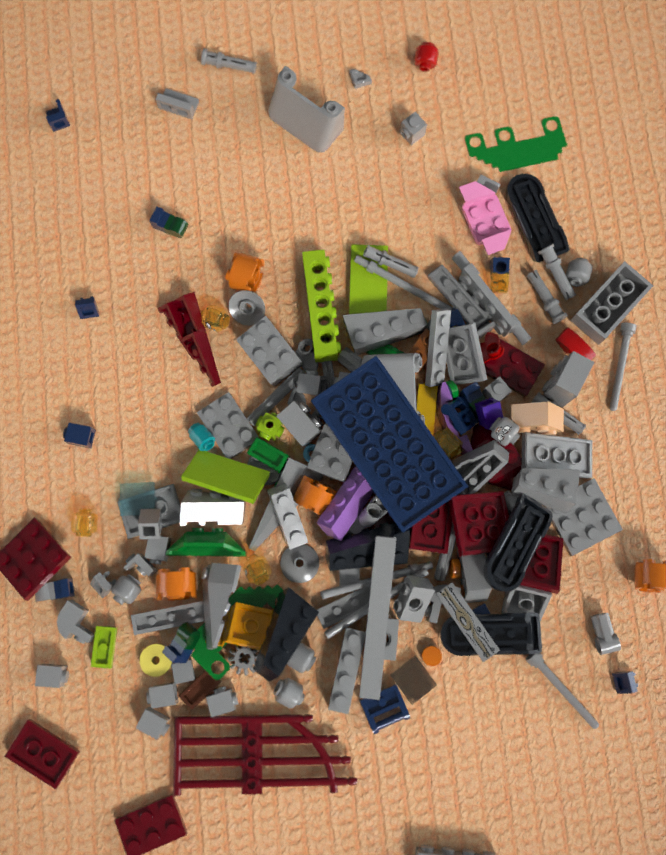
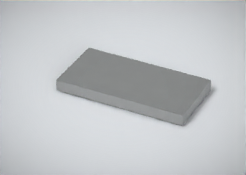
M528 432L522 433L521 469L581 470L580 478H592V440Z

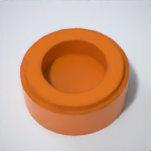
M451 559L450 578H459L461 575L459 559Z
M427 646L423 649L421 657L426 665L436 666L442 660V653L435 646Z

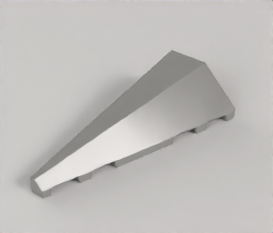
M288 458L276 486L285 483L290 488L292 497H294L304 475L314 479V482L315 480L321 481L324 475L311 471L307 468V465ZM271 501L268 503L249 546V549L256 551L265 539L279 526Z

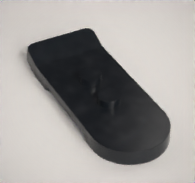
M519 174L513 177L507 186L506 198L528 244L533 261H544L538 251L551 244H554L553 249L557 256L568 252L569 244L567 237L556 219L540 180L531 174Z
M524 493L517 498L515 506L484 564L485 579L489 586L497 591L509 592L521 584L525 577V571L552 522V512Z
M538 613L475 614L500 650L494 655L540 654L542 652L540 616ZM448 618L440 630V639L444 648L457 656L478 655L453 618Z

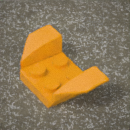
M236 602L230 607L226 615L222 617L224 627L218 646L223 647L226 642L260 650L265 640L267 627L272 619L273 610Z

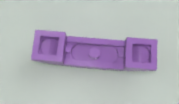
M443 382L437 389L436 408L439 422L449 442L463 455L473 449L467 435L459 437L458 431L454 429L449 416L441 412V406L452 400L447 383Z

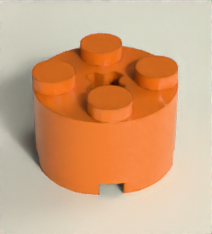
M235 252L232 258V267L228 269L225 278L229 281V287L237 291L249 290L256 292L262 281L263 273L260 270L261 267L264 268V260L242 252Z
M304 475L294 494L293 500L304 508L322 515L338 491L326 487L325 484L317 480L314 482V479Z
M643 559V562H636L635 590L639 589L642 592L652 593L664 591L666 589V561L655 563L654 559Z
M189 567L178 568V571L171 572L170 569L158 570V574H156V600L162 601V597H167L168 601L188 600L190 595L193 598L197 597L196 573L190 570Z

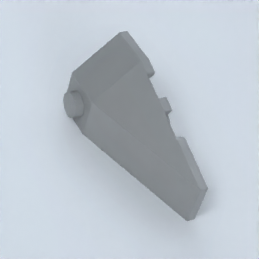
M211 563L203 569L201 578L203 579L202 591L206 646L208 650L216 649L224 627L222 617L229 611L231 604L228 599L231 592H235L241 570L239 565Z

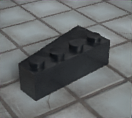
M386 522L380 524L378 528L371 530L366 528L354 535L351 533L346 534L342 541L335 538L326 540V560L329 570L373 567L376 535L396 537L394 565L407 564L410 529L402 533L395 522L391 524Z
M289 587L278 594V601L273 609L272 619L265 633V640L261 645L253 670L269 682L281 675L319 613L318 610Z

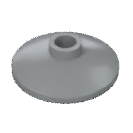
M241 290L234 293L230 298L229 311L237 322L251 326L264 317L265 304L262 298L255 292Z
M305 544L291 550L287 548L282 554L280 561L282 573L287 579L295 583H305L311 580L319 569L317 553L313 548ZM297 560H303L304 564L302 567L296 565Z

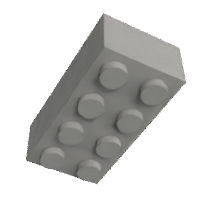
M624 261L570 321L599 345L638 304L653 285Z

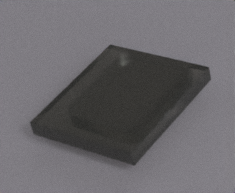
M413 656L390 674L412 705L437 686L416 656Z

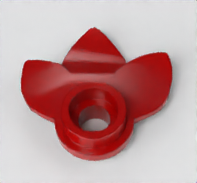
M487 332L485 342L480 343L484 363L489 360H496L504 353L500 337L493 332Z

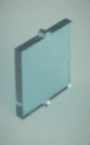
M155 482L120 484V498L118 499L120 502V516L140 515L141 509H155V500H157L155 496Z

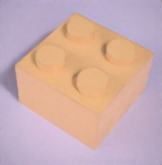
M551 402L512 404L511 420L520 427L518 433L528 432L556 435V432H563L564 409Z

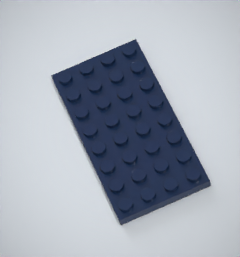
M377 355L311 400L402 533L469 487Z

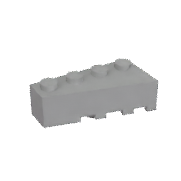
M421 308L343 315V322L356 355L422 334L427 329V323Z

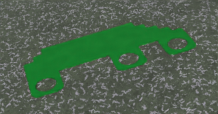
M556 116L542 120L545 136L516 142L512 128L503 127L495 130L498 146L486 148L481 133L465 137L469 156H476L478 161L484 160L485 164H492V168H498L500 172L558 160V154L563 152V147H567V142L560 119ZM550 120L555 121L558 125L554 131H550L546 127L547 122ZM505 130L510 133L511 137L508 141H502L499 138L501 131ZM472 137H478L481 140L479 147L475 148L470 145Z
M278 584L273 588L267 585L264 589L260 586H257L256 589L248 587L246 590L239 587L228 600L231 604L230 607L236 602L260 608L268 603L274 609L276 607L275 600L283 589ZM204 622L198 628L201 634L195 646V651L191 656L213 679L220 680L230 670V664L218 653L223 647L217 646L213 650L207 649ZM215 661H221L224 664V671L220 674H215L211 670V666Z

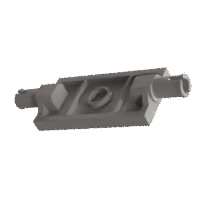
M462 252L456 253L452 260L461 269L458 282L488 315L490 321L496 323L495 331L499 335L502 334L503 337L513 333L522 345L526 344L532 337L521 326L522 323L514 314L511 315L481 279L479 276L480 272L466 259Z

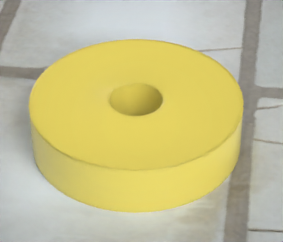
M152 644L142 651L140 666L145 674L158 677L169 671L172 662L162 653L165 645ZM155 656L160 659L158 664L153 662Z

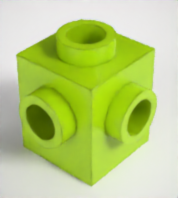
M266 412L264 416H260L257 420V431L264 440L269 441L271 439L275 441L284 432V425L277 418L278 414L271 412L269 414ZM268 422L273 423L272 428L266 427Z

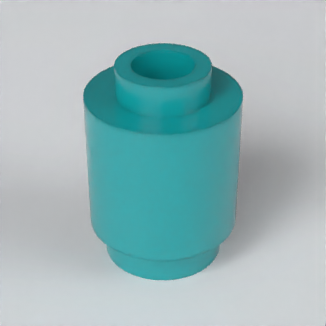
M200 423L193 424L188 430L189 438L200 451L212 449L215 437L204 425Z

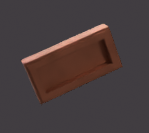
M205 670L178 696L192 711L222 681L213 679Z

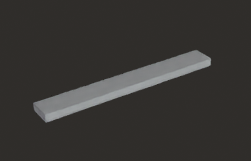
M376 535L359 698L380 700L396 537Z

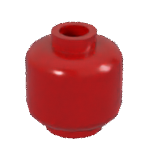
M423 42L417 47L414 63L419 70L428 72L436 67L439 51L435 44Z

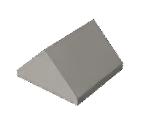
M519 585L516 589L505 592L501 614L538 613L541 621L552 592Z

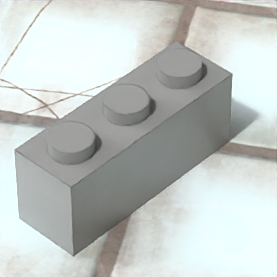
M284 483L267 490L288 548L291 550L308 543L290 488Z

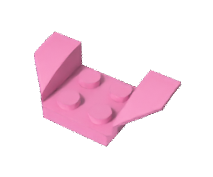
M476 181L459 187L464 198L462 212L476 244H483L488 255L504 250L511 233V227L495 192Z

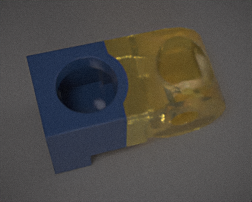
M493 257L490 261V288L493 293H507L510 258Z

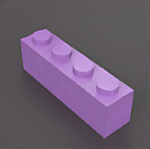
M356 466L317 521V524L326 535L342 541L374 493Z

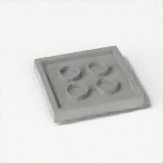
M595 478L578 486L576 504L567 513L545 507L552 512V523L560 538H564L563 544L570 556L623 530Z

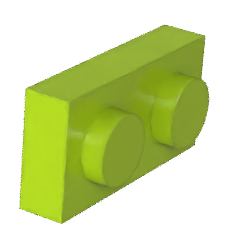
M96 626L91 667L108 669L113 667L118 627Z

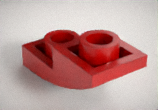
M569 327L565 328L555 339L565 354H571L574 351L590 360L596 356L591 347Z

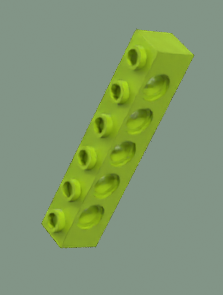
M325 249L302 252L315 363L338 360V353H341L340 342H336L339 330L338 324L334 325V318H337L336 307H332L331 301H334V291L329 288V284H332L331 273H327V268L330 267L329 256H325ZM315 270H320L321 272H320V273H315L314 271H315ZM316 287H323L324 289H322V290H317V289H315V288H316ZM323 303L326 306L318 307L317 305ZM327 321L328 324L322 325L320 322ZM329 338L331 341L323 342L322 339Z

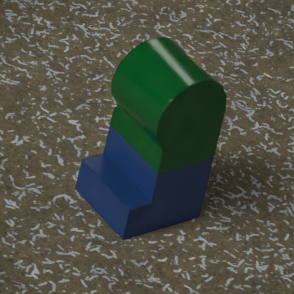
M156 207L149 220L152 228L177 238L183 237L189 225L185 220L165 212L160 207Z
M474 382L461 390L459 395L465 399L478 419L475 403L486 400L481 392L479 384Z
M190 622L183 623L178 628L177 635H175L170 646L166 645L162 653L172 663H187L201 633Z

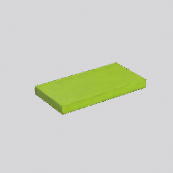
M351 244L349 314L387 311V280L374 272L372 274L366 271L365 267L354 262L357 255L371 262L372 259L363 256L367 245ZM370 245L380 251H387L388 254V246ZM379 264L377 265V266H379L380 268H382V269L388 271V266H386V265H384V264H383V265H379Z
M198 450L181 478L182 481L254 504L270 476V471L207 451Z

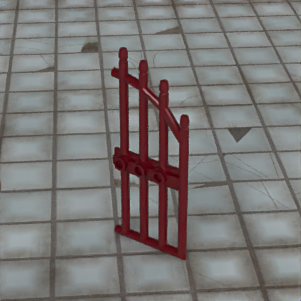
M313 715L215 716L212 718L211 716L174 717L173 796H181V789L242 788V794L256 795L262 794V787L329 786L330 793H338L337 786L357 785V778L335 776L333 764L351 763V757L329 756L322 743H337L338 736L315 735L301 724L302 722H313ZM262 723H288L301 735L262 736ZM242 724V736L182 737V725ZM262 744H312L320 756L262 757ZM242 745V758L182 759V746ZM325 765L327 777L262 779V766ZM242 766V779L181 780L182 767Z

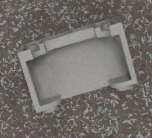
M285 66L279 73L269 105V117L314 151L319 153L325 152L344 130L345 107L335 101H328L321 108L292 88L296 83V74Z
M377 354L381 363L425 424L424 415H421L416 407L415 372H419V369L422 368L420 354ZM365 355L362 359V365L376 355Z

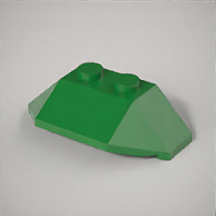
M192 528V531H186L166 551V555L247 557V552L227 532H223V528H212L211 532H204V528Z

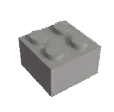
M293 401L277 415V418L301 446H306L321 434L324 424L317 416L312 417L309 413L311 409L305 402Z

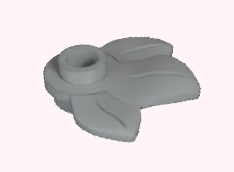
M303 339L298 345V350L295 351L304 363L300 367L306 373L307 370L317 371L318 362L315 363L313 341L311 339ZM306 346H310L309 351H305Z

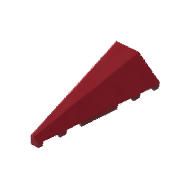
M195 292L185 294L157 308L160 313H164L167 317L169 327H174L178 333L177 338L191 358L198 361L201 366L200 371L203 374L206 373L212 382L210 385L213 387L220 384V377Z

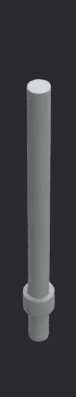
M359 255L356 256L354 262L365 267L366 271L372 274L373 272L439 309L450 310L453 308L380 268L372 260L369 262Z
M429 561L418 565L414 563L408 565L407 568L393 571L392 580L410 574L413 575L424 567L426 570L433 569L432 562ZM371 578L321 591V597L326 599L371 586Z
M424 567L417 573L410 574L409 576L424 578L429 573ZM404 581L391 589L390 599L400 593V588ZM369 603L325 631L324 633L327 638H331L368 614Z

